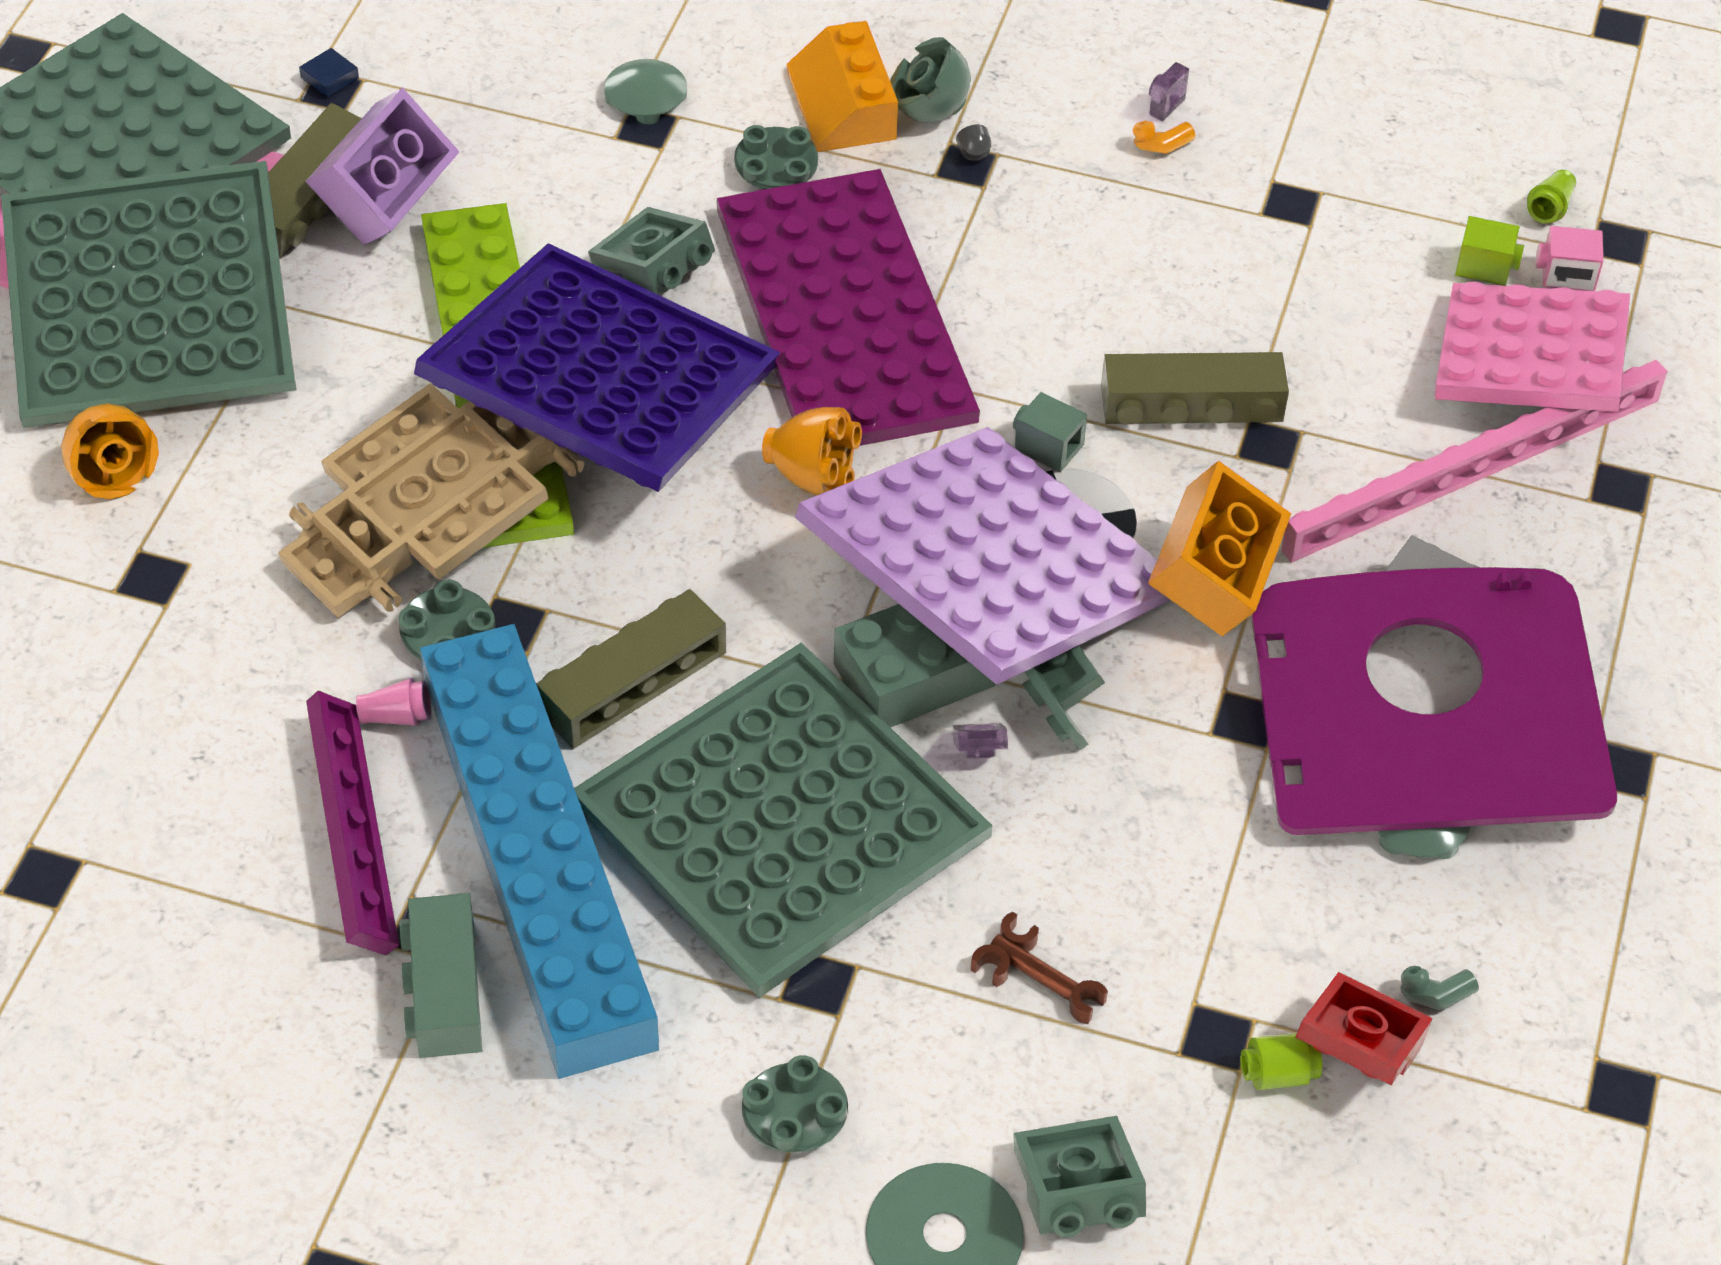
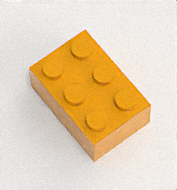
M1218 460L1186 487L1148 584L1223 637L1256 611L1292 513Z

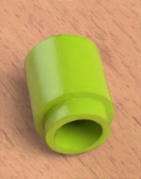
M1297 1033L1253 1037L1249 1040L1248 1049H1242L1241 1070L1246 1081L1252 1080L1256 1090L1304 1086L1309 1084L1310 1079H1319L1321 1077L1322 1054L1314 1049L1312 1045L1296 1038Z

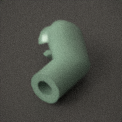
M1410 966L1401 974L1402 986L1400 989L1403 996L1409 1002L1437 1010L1446 1009L1479 990L1477 979L1467 969L1442 982L1429 979L1428 971L1420 966Z

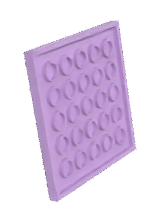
M989 427L799 503L795 515L798 521L996 685L1171 601L1148 584L1157 562L1153 555L1137 544L1131 536L1123 533L1105 519L1098 510L1090 507L1069 491L1066 485L1058 482L1042 470L1034 460L1023 455L1005 441L999 433L991 430Z

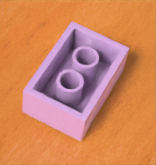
M402 87L376 102L310 175L306 183L363 245H366L391 232L458 155L459 151Z

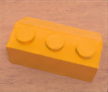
M867 20L827 26L786 64L790 82L817 152L897 140L898 100Z

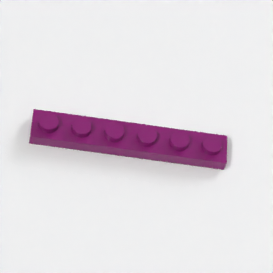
M318 690L306 700L346 943L379 954L388 955L399 946L357 708L355 704Z

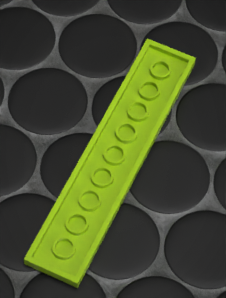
M507 203L421 214L442 336L520 268ZM453 393L457 408L469 402ZM552 462L533 475L546 487L549 499L483 548L574 535L573 520L561 466L556 462Z

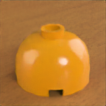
M109 403L89 407L77 414L65 429L61 443L62 461L73 481L93 497L105 499L127 496L137 490L131 486L139 483L144 476L147 479L151 476L159 456L157 437L146 421L124 406Z

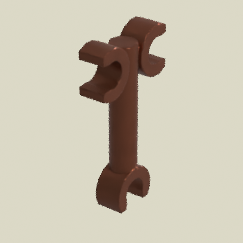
M1013 911L1006 914L1001 922L1000 934L995 936L990 945H983L974 951L971 959V971L976 973L980 970L981 966L987 963L996 965L997 968L993 972L992 984L998 987L1008 979L1009 968L1012 965L1068 1000L1072 1016L1081 1023L1089 1024L1092 1020L1093 1008L1084 1004L1082 1000L1092 999L1103 1006L1107 1001L1108 995L1106 987L1100 982L1093 980L1078 983L1031 954L1029 951L1033 950L1037 944L1039 927L1034 925L1026 934L1017 935L1012 931L1016 927L1018 914Z

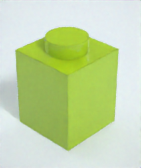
M1468 216L1455 276L1506 286L1510 269L1519 270L1524 245L1516 244L1520 226Z

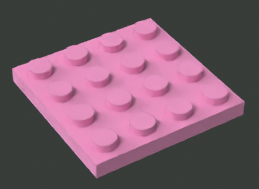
M1479 282L1453 283L1436 380L1435 399L1619 412L1630 293H1617L1612 290L1581 291L1566 287L1554 289L1532 288L1519 284L1499 286L1484 285Z

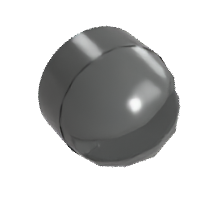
M975 124L967 126L956 135L959 151L964 158L970 161H980L989 154L992 146L991 138L987 127L984 125Z

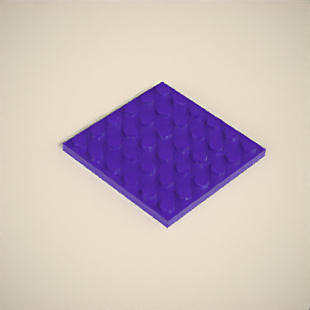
M547 243L418 357L414 374L431 382L438 388L446 389L472 402L477 407L487 409L512 421L519 427L533 431L553 441L560 447L568 448L591 459L599 466L607 467L634 480L643 487L659 492L775 368V361L780 352Z

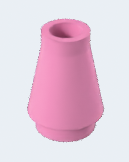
M413 678L368 694L357 695L356 698L357 714L361 724L382 723L419 726L420 721L431 719V698L425 681L415 682Z

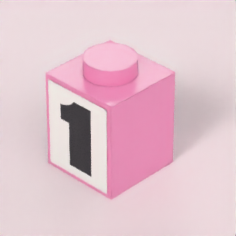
M1550 226L1546 243L1539 242L1536 253V268L1543 269V287H1566L1572 290L1595 291L1603 265L1602 231Z

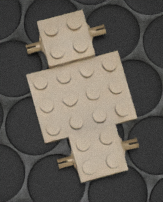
M430 383L321 461L324 472L344 491L314 513L302 502L297 504L298 509L293 506L289 512V517L303 531L296 540L279 551L278 554L282 564L337 618L370 596H373L387 612L394 611L393 605L396 608L399 607L402 597L387 583L413 564L410 554L433 576L440 580L549 499L546 487L533 476L546 465L556 462L569 476L574 477L577 475L576 471L580 473L583 470L584 461L579 459L568 448L560 447L553 441L526 428L519 427L504 417L475 406L470 401L457 408Z

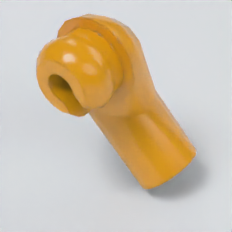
M1145 120L1136 123L1132 129L1135 136L1133 142L1140 150L1164 154L1171 153L1190 143L1196 136L1195 130L1189 122H1183L1166 132H1155L1154 123Z

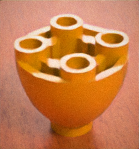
M821 407L801 412L787 420L779 428L770 427L766 430L762 442L763 460L767 464H775L778 470L792 484L803 491L820 495L855 480L854 470L851 466L854 449H858L862 439L861 424L851 421L850 415L845 408Z

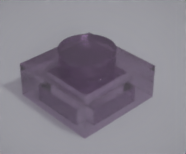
M1175 62L1163 74L1159 73L1153 79L1149 88V96H1151L1149 115L1164 121L1185 100L1190 68Z
M1001 722L953 725L954 745L958 751H966L967 758H991L996 756L995 749H1008L1007 728Z

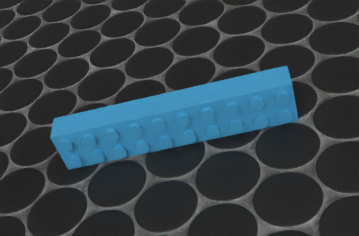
M515 624L420 647L424 681L429 689L431 704L558 1079L659 1051L658 1017Z

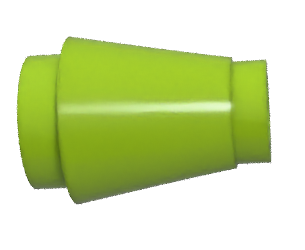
M1560 169L1532 188L1527 196V209L1531 217L1540 223H1552L1562 219L1567 212L1574 188L1576 187L1575 176L1568 170Z

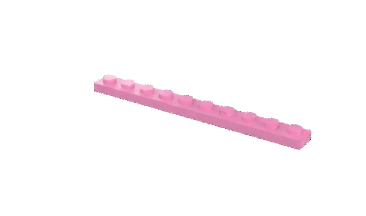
M1657 360L1641 367H1632L1625 371L1622 376L1619 412L1546 407L1533 414L1526 413L1510 424L1496 430H1487L1479 437L1459 446H1450L1441 454L1425 461L1413 462L1402 471L1385 478H1376L1367 486L1356 491L1337 495L1328 503L1317 508L1298 512L1289 519L1281 551L1291 563L1656 403L1659 400L1668 371Z

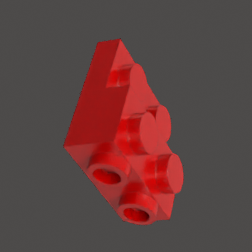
M1338 972L1301 1021L1296 1038L1312 1045L1320 1053L1331 1055L1359 1069L1366 1076L1379 1079L1392 1086L1399 1074H1405L1420 1052L1433 1018Z

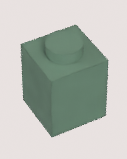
M1040 392L1029 405H1023L1014 418L1013 429L1016 430L1015 448L1022 454L1061 473L1084 446L1087 414Z

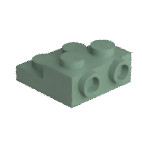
M647 207L590 249L588 253L592 264L620 273L624 279L661 295L669 289L676 288L687 272L706 265L710 261L712 253L715 252V248L705 221Z
M1117 1116L1013 1133L1014 1151L1027 1183V1201L1040 1235L1055 1232L1061 1237H1072L1080 1233L1084 1227L1108 1223L1114 1228H1125L1134 1223L1137 1218L1146 1217V1182Z

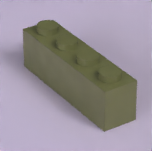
M333 103L328 105L268 172L280 259L291 246L297 247L302 242L308 227L315 219L321 220L327 213L329 207L306 183V180L361 120L360 117Z
M1283 352L1104 354L1101 391L1105 424L1267 423L1284 421L1289 388Z
M691 589L675 598L665 600L653 612L638 621L626 624L619 633L599 645L587 648L580 657L560 669L548 672L541 681L536 683L552 728L572 749L580 746L726 653V623Z

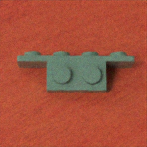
M1078 645L1025 671L1029 679L1023 683V686L1038 707L1045 703L1053 714L1047 717L1046 720L1059 739L1064 742L1071 738L1082 750L1089 744L1067 713V710L1102 686L1105 681L1081 646Z

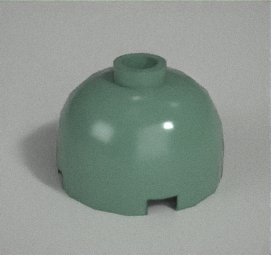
M943 37L931 38L915 47L914 49L919 54L910 63L904 58L890 79L898 100V108L912 119L921 122H936L957 114L965 105L971 83L968 63L960 51Z

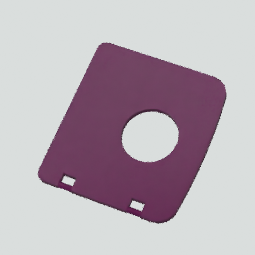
M1539 568L1407 569L1282 582L1271 585L1262 592L1257 609L1252 614V628L1256 645L1257 667L1270 767L1273 776L1276 814L1279 826L1285 832L1292 835H1315L1595 820L1606 818L1613 813L1617 804V790L1579 600L1573 585L1563 576L1550 570ZM1430 625L1446 629L1462 638L1474 650L1481 665L1482 682L1474 696L1454 710L1439 714L1409 712L1384 699L1371 683L1366 666L1367 656L1371 648L1382 636L1400 627ZM1283 640L1285 657L1269 658L1267 641ZM1300 765L1302 784L1286 785L1284 766Z

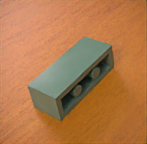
M470 893L409 898V919L399 920L402 951L411 950V962L402 963L404 994H413L414 1002L413 1007H404L406 1038H416L419 1058L483 1052L474 920Z

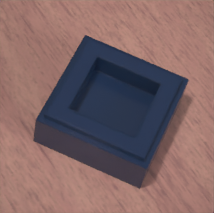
M332 48L299 66L300 77L327 98L359 79L358 67Z

